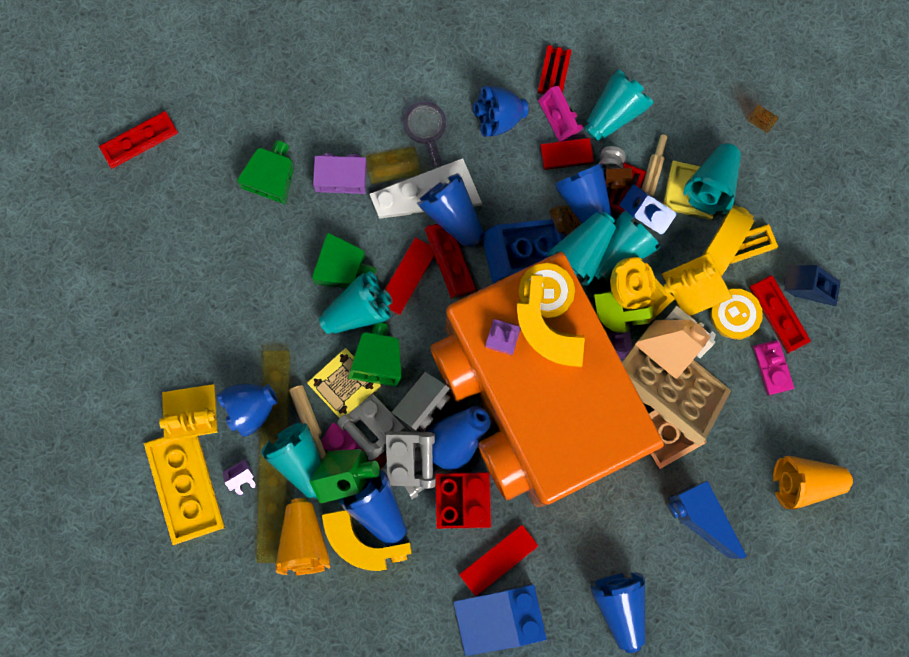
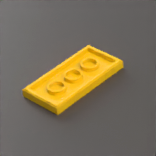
M199 436L164 441V437L144 443L172 545L224 529V521Z

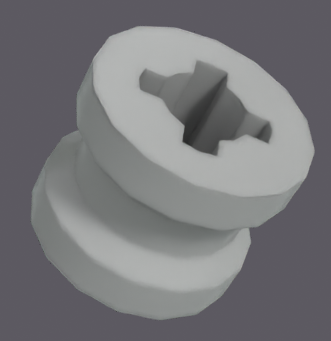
M608 146L602 149L599 164L604 169V175L606 169L623 168L626 154L621 148Z

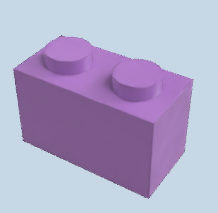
M332 153L315 156L313 179L315 192L366 194V157L358 154L337 157Z

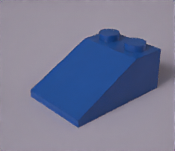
M560 218L500 224L482 233L481 237L492 283H496L548 258L547 253L550 249L564 239Z
M708 481L695 483L668 497L671 502L668 504V508L675 519L679 518L684 525L726 557L734 559L747 557Z
M532 583L453 601L465 656L514 648L547 640L535 586Z

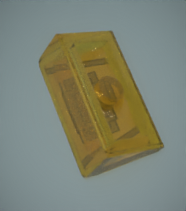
M415 147L366 156L371 184L420 175Z

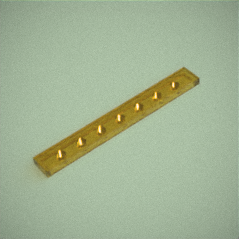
M290 351L263 352L262 386L269 384L277 396L278 403L273 405L267 420L261 426L257 563H276L286 510L287 479L263 458L261 449L269 440L272 444L279 439L276 435L288 428Z

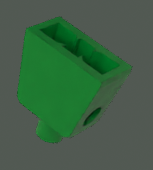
M276 140L271 151L258 148L237 180L240 188L286 204L294 171L292 160L285 157L289 145Z
M327 233L312 280L317 285L347 288L361 274L371 271L376 275L377 268L364 264L366 259L364 250Z
M373 324L372 333H362L347 379L397 386L401 379L399 339L387 336V324Z
M361 449L328 451L309 482L319 502L325 503L359 494L368 478L379 476L380 468L377 461L368 462L364 451Z

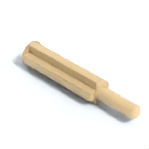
M665 134L660 135L656 152L651 155L641 188L653 197L665 159L662 157L667 141Z
M299 385L290 389L289 393L302 425L307 423L322 461L326 455L319 438L322 433L304 386Z

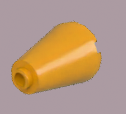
M795 456L779 458L773 472V482L779 480L780 492H775V495L780 505L785 509L795 510L845 494L853 484L851 473L843 466Z
M306 498L293 499L291 504L286 506L275 565L276 573L287 575V570H292L295 572V575L325 571L324 566L328 569L331 568L330 559L313 503L307 502Z

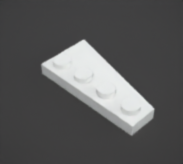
M463 158L370 193V198L379 219L424 212L417 205V202L421 201L420 198L438 183H449L448 177L459 173L473 206H480L482 202Z

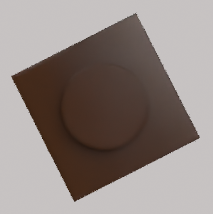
M632 168L606 169L605 181L607 187L620 190L630 186Z

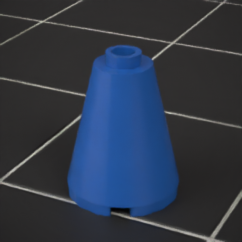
M601 164L555 183L557 191L581 224L596 212L600 214L606 212L612 217L604 169Z
M459 173L448 177L449 183L445 182L442 184L440 182L427 191L420 198L421 201L417 202V205L462 246L469 245V247H472L482 239L480 235L483 233V229L463 179Z
M473 406L433 423L426 431L435 434V443L432 444L433 462L443 469L452 471L466 466L478 448V443L481 442L490 427V417L487 412L480 407Z
M380 470L378 477L368 478L359 494L339 499L342 508L383 544L396 546L405 539L407 528L388 476L383 470Z
M631 572L632 577L624 578L623 573L607 576L595 581L596 587L590 586L592 595L619 649L625 650L626 653L638 652L641 650V646L645 644V579L641 573Z

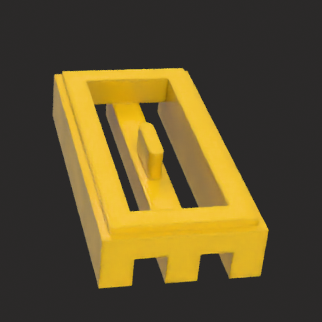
M767 224L749 230L746 238L762 232H766L767 236L742 244L738 251L767 241L770 242V245L734 256L730 264L777 249L778 244L770 225Z

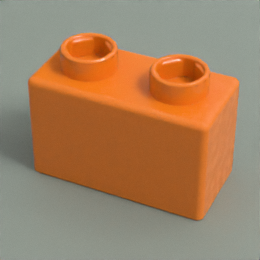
M558 252L447 307L445 329L448 337L433 343L430 346L431 353L455 401L461 402L477 394L489 415L496 434L481 440L478 446L484 462L505 500H510L526 492L535 507L546 506L663 448L664 442L563 252ZM543 263L558 265L565 269L573 279L575 294L572 304L561 316L545 320V322L558 332L584 335L582 367L558 364L543 357L529 344L521 329L513 355L485 348L494 319L520 327L517 314V302L520 301L518 294L519 285L526 271L535 265Z

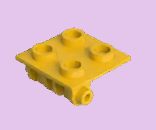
M709 253L662 273L666 281L664 284L665 291L667 293L672 292L680 309L689 316L733 298Z
M214 384L162 392L163 418L159 419L160 428H164V441L218 433Z

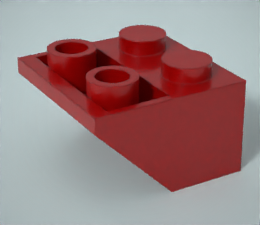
M490 473L436 474V529L492 528Z

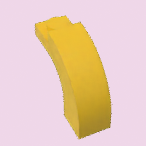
M733 205L732 209L725 214L716 234L701 255L703 256L707 253L711 255L721 276L736 255L754 222V216L747 209Z
M531 274V280H525L524 297H529V302H517L518 321L522 333L529 344L548 360L562 365L582 367L584 335L558 332L545 322L541 313L543 275Z
M346 510L322 515L329 543L341 558L353 566L371 571L387 570V558H391V562L395 563L407 560V554H412L410 543L385 548H373L364 544L357 537L353 527L352 516Z

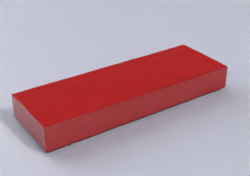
M163 111L101 144L99 148L110 168L113 169L178 134L167 112Z
M439 224L428 225L425 228V232L451 299L474 293L476 288L457 240Z
M416 237L385 289L390 294L393 302L389 305L390 311L399 316L402 314L435 256L431 245Z
M773 275L748 287L751 293L759 300L762 312L787 354L811 342Z
M521 525L462 571L459 576L476 597L535 550L538 545L524 526Z

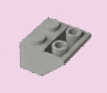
M424 372L392 411V414L412 432H426L434 422L433 414L436 411L441 413L449 404V399L451 398L449 396L450 388Z

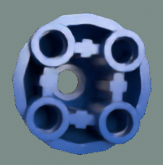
M482 86L478 101L473 104V113L476 117L479 116L480 130L483 137L496 136L508 132L521 119L526 118L529 111L526 99L519 98L510 90L499 86Z
M237 384L229 386L217 394L220 405L226 409L229 415L226 417L229 428L232 431L238 429L243 437L256 432L267 420L273 405L278 403L277 396L269 384L265 386Z

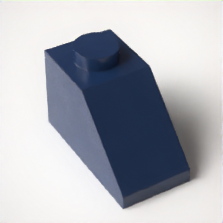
M789 265L787 275L784 278L785 291L794 297L832 306L837 305L840 288L839 280L818 265Z

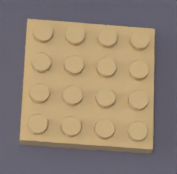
M634 345L623 359L622 364L642 402L650 405L665 421L673 424L687 439L700 446L711 431L731 390L695 360L675 379L640 348Z

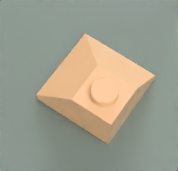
M655 320L635 345L677 379L703 349L711 336L706 333L702 326L695 324L691 320Z

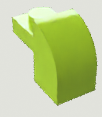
M612 291L594 295L598 317L612 331L625 333L630 330L629 321H632V325L647 324V319L654 316L652 306L629 310L620 306L614 299Z

